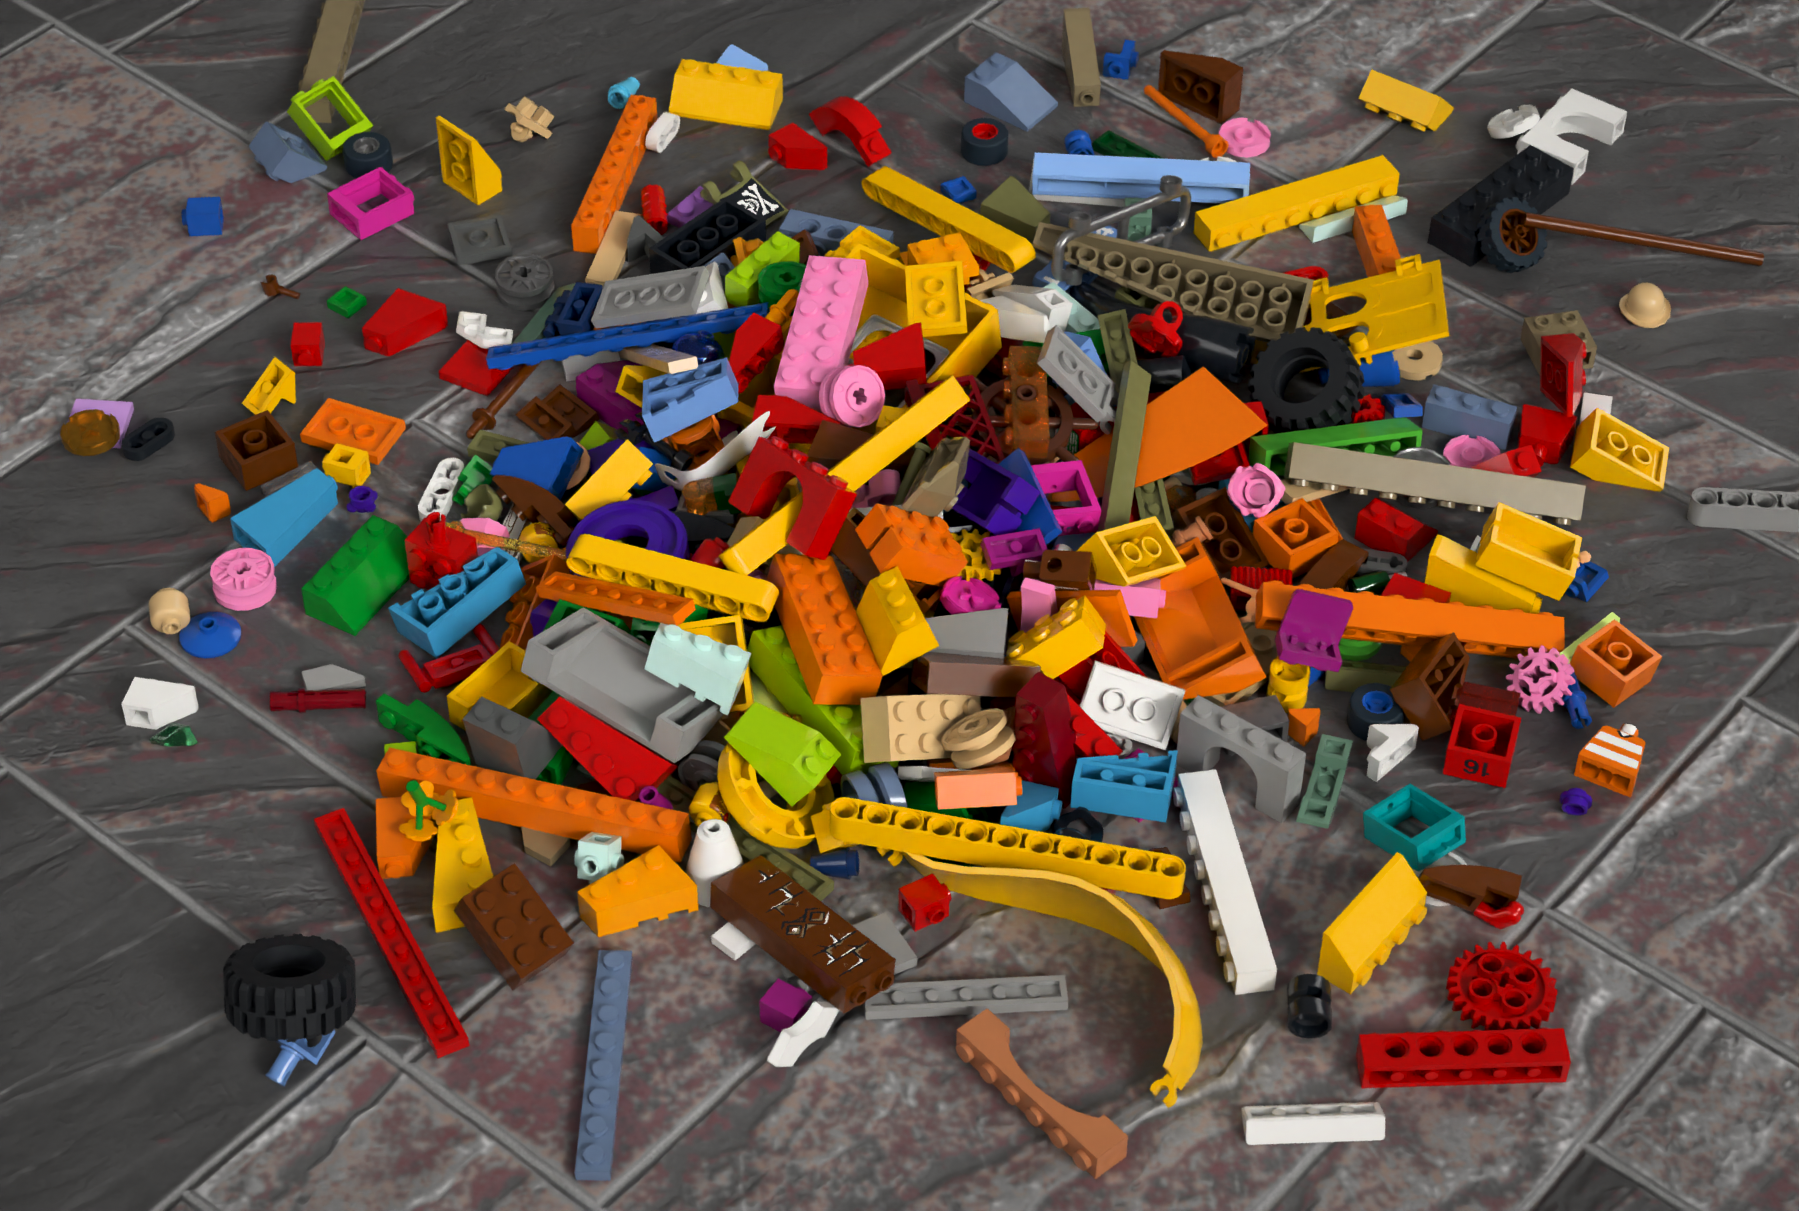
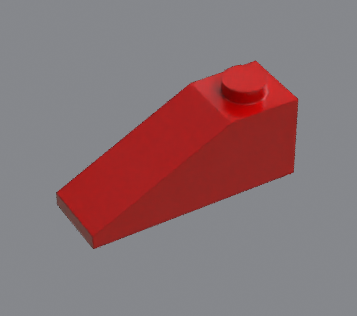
M758 395L752 418L753 422L765 412L770 411L763 431H767L775 426L776 428L767 439L771 440L773 436H776L788 443L812 444L822 420L841 425L840 422L787 396Z

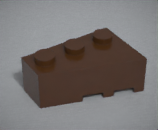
M1454 632L1424 644L1389 689L1393 694L1395 702L1400 705L1411 724L1419 727L1418 735L1422 741L1453 728L1454 722L1450 718L1452 710L1458 708L1459 699L1456 697L1458 688L1464 684L1470 659Z

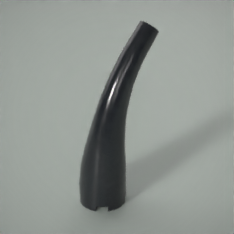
M1086 282L1073 286L1069 293L1072 298L1096 318H1098L1097 315L1125 309L1129 323L1136 314L1150 315L1153 310L1152 308L1142 307L1114 298ZM1163 311V318L1167 323H1171L1172 314L1170 311ZM1183 314L1182 322L1176 331L1182 340V348L1176 356L1184 355L1192 371L1196 372L1204 366L1218 379L1237 384L1240 383L1245 375L1240 374L1242 367L1245 364L1250 365L1255 338L1249 336V334H1252L1254 329L1208 316Z

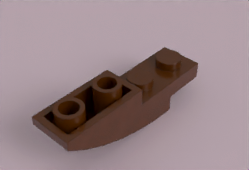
M495 475L492 478L500 487L495 492L507 505L511 501L515 504L511 509L522 521L528 518L532 523L541 522L548 524L555 530V539L563 548L566 547L569 536L572 533L570 527L578 519L556 496L535 483L521 478L505 475Z

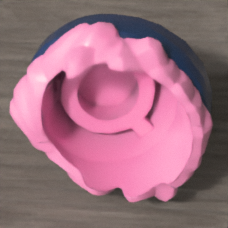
M1256 463L1254 466L1245 468L1239 466L1236 468L1235 473L1229 480L1227 494L1230 504L1237 512L1243 516L1259 518L1272 512L1278 506L1286 488L1274 472L1266 466Z

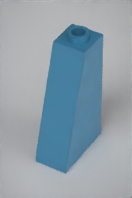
M315 468L231 517L234 540L243 548H254L265 552L271 557L275 567L338 504L337 483L330 475H325L321 470Z

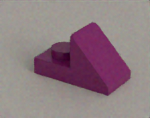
M1040 528L982 538L980 543L989 570L1009 567L1012 577L1023 572L1025 560L1041 561L1043 550H1048Z

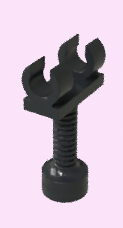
M642 412L635 414V416L640 418L644 425H641L637 420L632 421L630 419L619 422L628 429V434L622 428L615 430L616 436L620 440L626 441L628 439L634 446L645 441L671 460L670 467L679 471H687L691 466L694 455L687 450L676 451L662 439L655 443L653 442L642 417Z

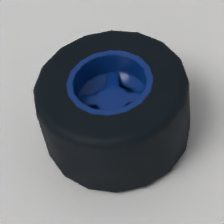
M1368 683L1358 687L1351 694L1347 712V723L1355 736L1367 741L1370 725L1403 724L1405 713L1400 705L1395 702L1393 694L1389 690L1391 686L1381 683Z

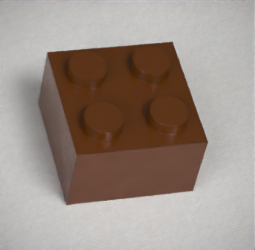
M268 410L215 432L219 458L245 491L299 469L294 442Z

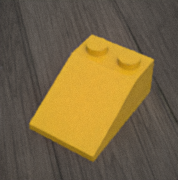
M436 117L443 182L476 205H480L502 191V174L500 169L477 140L443 117Z
M1596 408L1577 426L1570 467L1594 481L1660 492L1664 489L1669 447L1605 411Z

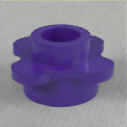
M357 486L348 494L350 503L346 507L349 512L370 513L376 509L374 502L378 498V494L371 488Z

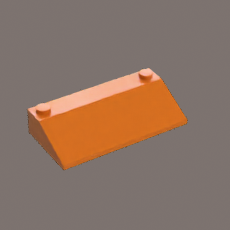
M1196 537L1177 547L1176 550L1187 567L1183 570L1157 577L1160 579L1161 590H1166L1164 608H1158L1157 618L1134 616L1162 681L1185 689L1183 700L1196 698L1198 695L1205 697L1239 692L1267 678L1200 539Z

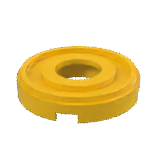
M728 742L719 757L717 779L722 799L737 823L754 838L774 847L786 849L800 848L816 839L811 815L822 812L823 805L834 801L833 788L827 776L825 775L818 785L795 805L791 806L787 802L786 810L773 804L763 794L757 782L756 773L758 772Z

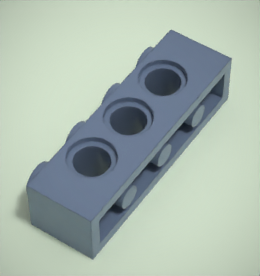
M793 209L789 210L779 228V232L790 238L804 229L811 234L819 256H824L830 250L835 251L839 248L840 241L860 225L892 244L894 238V231Z

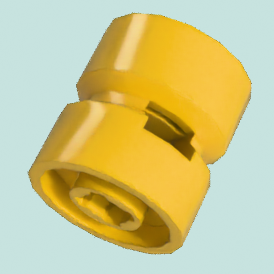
M1278 656L1271 662L1267 696L1276 695L1285 713H1288V709L1303 708L1305 706L1310 666L1288 664L1283 660H1279Z

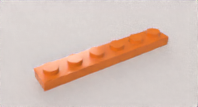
M555 571L536 586L540 598L555 602L561 599L599 611L677 626L683 623L685 618L696 610L694 601L690 598Z

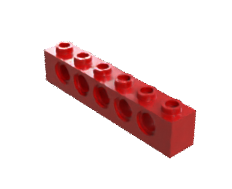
M1547 1027L1519 1030L1509 1028L1486 1031L1476 1029L1454 1032L1442 1030L1421 1033L1359 1034L1356 1051L1361 1088L1566 1082L1571 1063L1564 1028L1550 1029Z

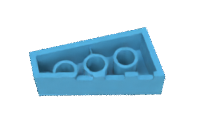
M496 547L463 565L464 570L454 575L447 574L438 579L440 584L424 592L420 589L411 594L412 600L401 606L397 602L388 607L398 633L437 659L526 585L520 565L515 557Z

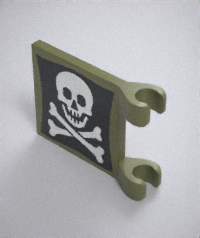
M742 161L734 163V169L730 172L731 177L740 182L739 184L721 195L716 184L712 181H707L703 184L702 187L704 189L700 192V196L704 200L713 204L728 197L765 219L766 228L784 217L789 211L751 175L746 164Z

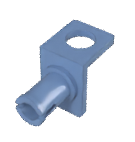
M335 1030L325 1036L322 1035L321 1041L315 1047H308L305 1038L297 1039L295 1043L278 1040L277 1043L280 1044L279 1048L282 1050L265 1076L285 1087L299 1060L303 1061L305 1059L317 1065L333 1038Z

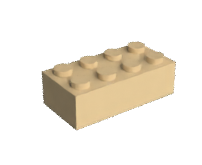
M927 694L861 698L864 763L951 758L953 751L946 749L942 737L956 722L981 711L980 696Z

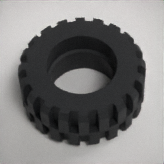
M1305 327L1296 328L1295 333L1290 334L1289 331L1280 334L1281 338L1277 341L1272 339L1266 344L1268 348L1258 353L1256 356L1258 363L1253 364L1250 369V375L1253 378L1248 380V389L1251 392L1250 399L1252 402L1262 401L1269 427L1274 433L1346 425L1353 420L1351 414L1353 412L1357 413L1361 406L1358 399L1364 397L1365 389L1362 386L1364 376L1360 370V365L1342 339H1338L1335 334L1330 331H1325L1324 333L1321 328L1315 327L1310 328V331H1307ZM1311 367H1322L1329 370L1328 382L1321 393L1315 398L1303 403L1284 401L1286 386L1297 373Z
M284 934L274 935V938L269 939L264 937L257 939L255 943L242 945L240 950L236 949L223 967L226 1018L239 1032L243 1034L248 1033L253 1038L260 1039L262 1037L267 1038V1041L275 1042L278 1040L295 1042L297 1039L303 1038L306 1040L314 1039L317 1035L322 1034L325 1036L332 1033L334 1028L339 1029L344 1026L355 1011V961L344 946L337 945L333 940H323L320 936L314 935L306 937L303 934H293V936H284Z

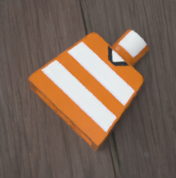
M1623 724L1619 730L1608 725L1602 726L1579 752L1574 776L1631 798L1646 742L1637 737L1639 734L1638 729L1631 724Z

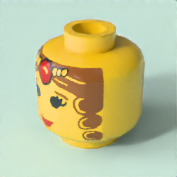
M536 522L526 526L521 532L519 546L522 555L529 563L543 559L544 555L560 549V544L555 539V530L551 526Z
M718 782L701 785L689 805V814L698 827L709 819H719L727 823L731 817V813L722 799Z

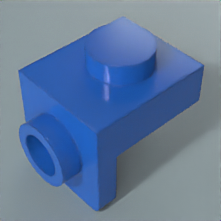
M1125 39L1120 54L1105 53L1103 76L1128 80L1132 67H1137L1139 52H1135V41Z
M1591 561L1584 564L1579 562L1580 567L1576 569L1575 578L1566 590V595L1588 602L1609 578L1606 569Z

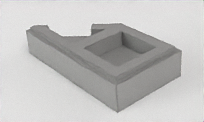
M333 664L301 671L306 691L349 690L366 686L364 675Z

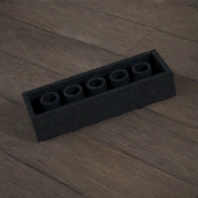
M1529 145L1432 216L1428 243L1467 266L1472 267L1487 256L1486 253L1483 254L1481 251V241L1478 242L1477 234H1479V229H1477V224L1481 221V213L1488 206L1505 198L1517 197L1519 201H1527L1530 207L1533 206L1538 211L1536 214L1541 215L1569 194L1574 168Z

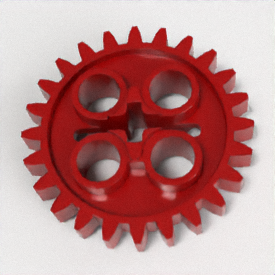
M1488 942L1487 950H1483L1482 947L1476 944L1474 953L1465 949L1463 957H1456L1454 967L1450 966L1446 989L1448 990L1447 1000L1453 1001L1452 1011H1461V1021L1472 1019V1029L1477 1028L1479 1025L1484 1026V1031L1491 1029L1505 1030L1509 1028L1517 1030L1530 1029V1026L1539 1029L1541 1022H1548L1550 1012L1554 1011L1558 989H1555L1556 978L1550 977V967L1541 968L1542 958L1530 959L1531 950L1521 954L1519 953V945H1515L1512 950H1507L1505 942L1501 943L1500 949H1495L1494 945Z

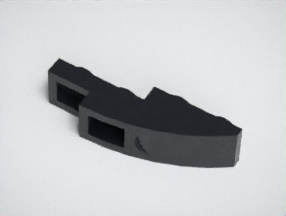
M671 511L682 521L686 529L690 553L692 554L695 553L706 538L714 540L717 536L727 543L735 529L726 523L703 515ZM638 536L620 538L624 544L640 546L642 548H646L649 541L644 537Z

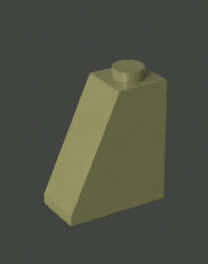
M1009 176L981 203V216L1026 238L1032 245L1039 222L1050 224V212L1013 176Z

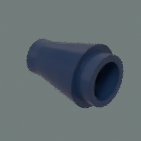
M849 847L820 855H812L810 866L826 876L850 880L852 876L859 875V854L857 850H850Z

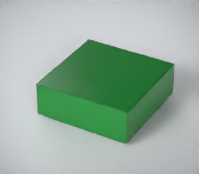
M346 286L327 300V307L348 319L367 305L366 296Z

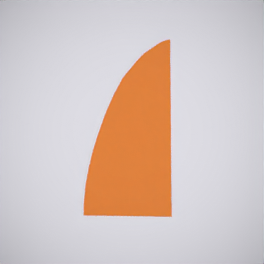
M1203 366L1147 404L1134 488L1206 461L1243 442L1265 428L1267 424ZM1112 428L1110 434L1102 435L1074 454L1079 460H1082L1096 498L1103 497L1114 428ZM1076 490L1052 493V502L1080 500Z

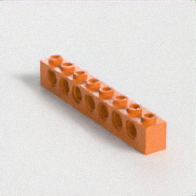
M630 95L571 225L573 251L597 253L615 210H620L647 149L645 146L647 133L657 121L656 98Z

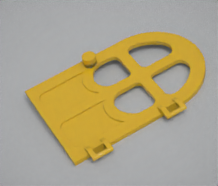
M1420 254L1395 260V271L1329 287L1327 277L1314 280L1309 303L1312 321L1303 327L1307 331H1310L1312 327L1321 328L1324 333L1325 331L1333 332L1353 326L1367 327L1369 329L1367 335L1363 332H1357L1349 337L1351 346H1348L1360 366V358L1363 357L1368 364H1371L1372 355L1448 337L1450 335L1440 259L1423 264ZM1358 296L1367 301L1366 305L1356 313L1327 319L1326 305L1333 300ZM1255 340L1251 360L1252 365L1258 363L1256 359L1258 353L1268 348L1267 342ZM1322 367L1307 368L1300 371L1299 373L1319 369Z

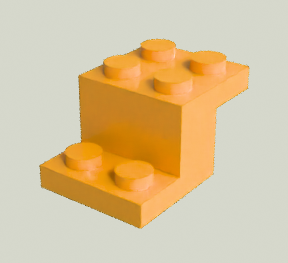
M961 232L908 244V251L900 253L899 261L906 266L962 261L964 285L969 284V277L979 275V265Z

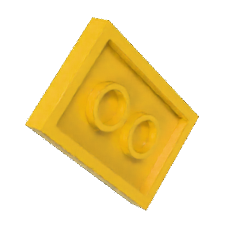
M962 261L905 266L908 326L914 323H921L923 337L968 333Z

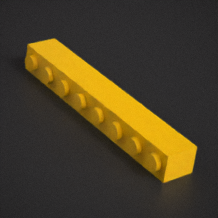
M1384 155L1196 211L1194 234L1205 248L1211 252L1396 195L1400 173Z

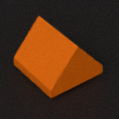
M1320 708L1288 709V719L1290 721L1288 735L1303 747L1318 733Z

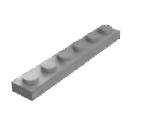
M1065 975L894 983L887 990L879 992L864 1002L865 1020L979 1014L987 1008L992 1013L1068 1010Z

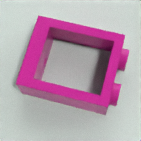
M382 167L327 193L330 215L360 240L414 214V195L410 188L403 186L394 175L389 174ZM380 194L389 199V201L366 213L357 207Z
M1082 460L1031 465L1044 494L1076 490L1083 507L1052 510L1062 529V533L1058 536L1097 532L1102 510Z

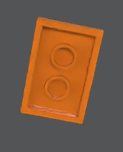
M328 398L302 430L300 437L303 443L329 451L332 450L336 443L367 451L369 462L379 465L405 431L406 425L405 420Z

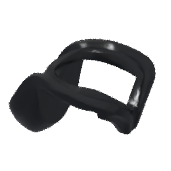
M1078 807L1072 812L1061 815L1054 824L1051 833L1089 840L1079 830L1067 828L1070 822L1083 818L1091 827L1090 840L1096 842L1103 841V827L1101 823L1084 807Z

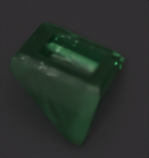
M178 723L170 724L150 739L152 744L165 747L194 746L198 743L190 726Z

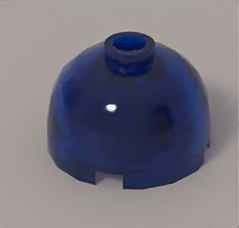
M699 330L698 333L690 332L684 334L671 347L672 350L696 356L698 365L726 358L725 351L720 343L714 339L712 333L705 330Z

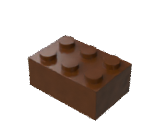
M515 863L462 897L454 909L456 915L512 990H515L565 956L574 944L573 940Z

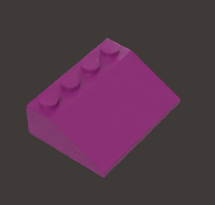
M629 360L599 363L575 377L577 397L596 411L599 418L615 429L622 428L627 434L628 429L619 422L630 419L632 421L637 420L641 425H644L643 421L635 416V414L642 412V408L615 392L624 366L644 365Z

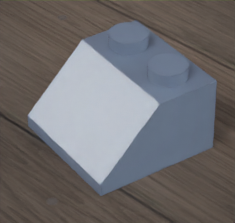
M267 121L248 146L255 154L254 159L267 169L265 173L275 181L282 179L288 183H293L321 173L328 167L305 138Z

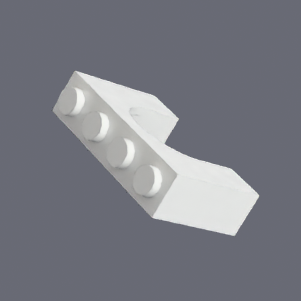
M1571 89L1564 96H1560L1551 109L1546 110L1536 125L1530 128L1525 135L1519 137L1516 144L1517 154L1529 145H1532L1574 168L1571 185H1573L1585 172L1589 151L1569 143L1557 135L1569 132L1580 133L1611 146L1624 131L1627 111Z

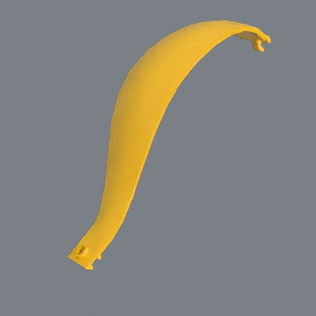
M878 847L876 849L882 857L890 851V849ZM894 850L893 854L887 859L893 867L897 866L904 856L908 863L924 877L933 873L941 884L944 883L950 891L984 901L1069 919L1104 931L1133 946L1157 966L1169 981L1174 1003L1173 1039L1163 1064L1167 1074L1162 1079L1156 1080L1151 1085L1150 1091L1156 1097L1162 1090H1169L1168 1095L1162 1100L1167 1108L1176 1103L1178 1098L1176 1088L1181 1091L1198 1067L1203 1043L1200 1010L1184 965L1152 923L1122 898L1078 877L1047 870L967 867L936 862L923 855Z

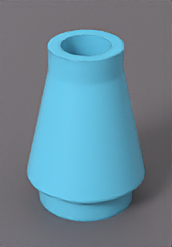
M628 77L626 80L611 86L608 90V101L611 106L617 109L625 108L630 95H635L640 87L638 80L634 77Z

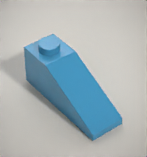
M1022 780V796H1017V805H1007L1001 815L1000 824L1040 832L1048 830L1053 820H1058L1060 817L1062 801L1057 800L1059 788Z

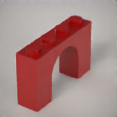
M773 436L771 440L758 437L728 502L748 516L766 519L769 517L783 487L791 479L797 477L803 490V503L786 542L806 556L826 560L857 493L847 487L848 482L835 475H828L829 469L816 462H808L809 456L796 449L790 450L787 441Z

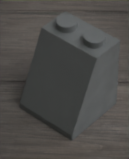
M482 696L463 718L475 763L485 769L536 780L562 747V744L546 728Z

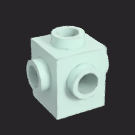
M590 832L578 840V849L574 857V863L577 867V878L589 880V883L592 884L623 866L624 855L621 854L622 836Z

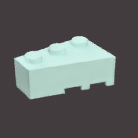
M660 623L653 637L644 669L677 688L681 684L696 692L695 698L702 702L706 698L721 706L720 712L728 716L743 683L751 653L735 645H726L714 641L706 635H697L682 630L676 625Z

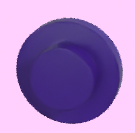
M1570 788L1568 791L1560 794L1561 808L1570 815H1585L1592 806V798L1583 789Z

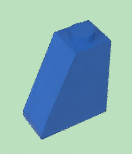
M567 436L504 447L495 459L490 475L493 477L495 475H505L527 480L546 489L561 501L584 450L571 437Z

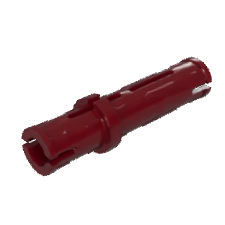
M299 688L298 691L290 692L270 691L271 712L299 710V713H306V710L364 709L366 708V689L306 691L305 688Z

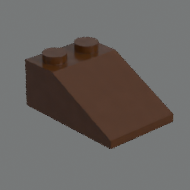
M1166 50L1161 52L1158 91L1167 99L1221 125L1239 111L1243 67L1220 57Z
M1226 487L1177 509L1171 515L1174 531L1177 529L1181 531L1195 522V517L1197 516L1202 518L1213 539H1206L1201 543L1209 555L1220 580L1222 578L1230 579L1233 566L1237 568L1247 566L1254 567L1255 569L1259 567L1262 569L1269 565L1241 513L1237 512L1230 504Z

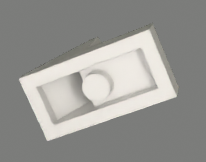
M1415 724L1370 725L1367 746L1372 750L1367 757L1368 769L1366 776L1377 782L1416 748L1419 727Z

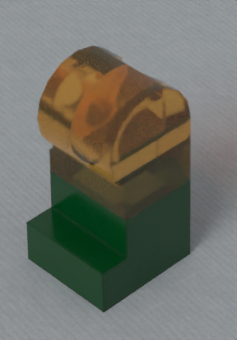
M736 473L694 480L687 483L682 490L687 512L705 515L709 511L729 509L730 515L742 513V511L728 502L738 482Z

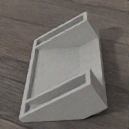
M584 607L528 640L521 667L522 673L673 763H676L692 752L723 716V713L720 712V705L707 698L702 702L694 697L696 692L681 684L677 688L645 670L651 646Z

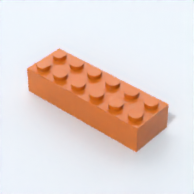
M793 553L774 554L766 581L774 584L779 590V596L774 606L813 704L861 705V698L876 697L883 676L833 557L827 556L826 560Z

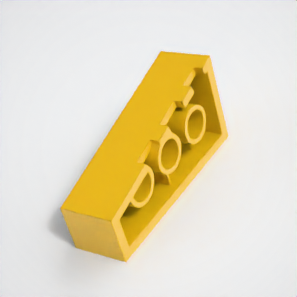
M472 797L458 800V810L452 821L449 823L445 822L443 826H438L432 904L436 933L465 927L454 912V909L462 897L493 878Z

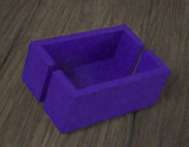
M969 449L964 479L972 485L969 489L964 486L957 496L959 499L950 510L975 523L994 536L1014 533L1023 521L1020 519L1022 513L1025 515L1028 513L1041 492L1016 474Z

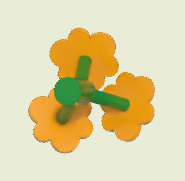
M411 780L407 783L406 789L408 792L402 795L401 803L409 808V813L412 816H416V819H410L408 823L401 824L399 831L405 834L406 838L413 841L429 840L432 838V835L438 833V828L434 826L432 820L423 819V816L428 817L432 815L438 826H443L445 822H451L458 810V799L455 798L456 792L449 789L445 795L439 797L434 792V786L430 781H422L419 784L416 780Z

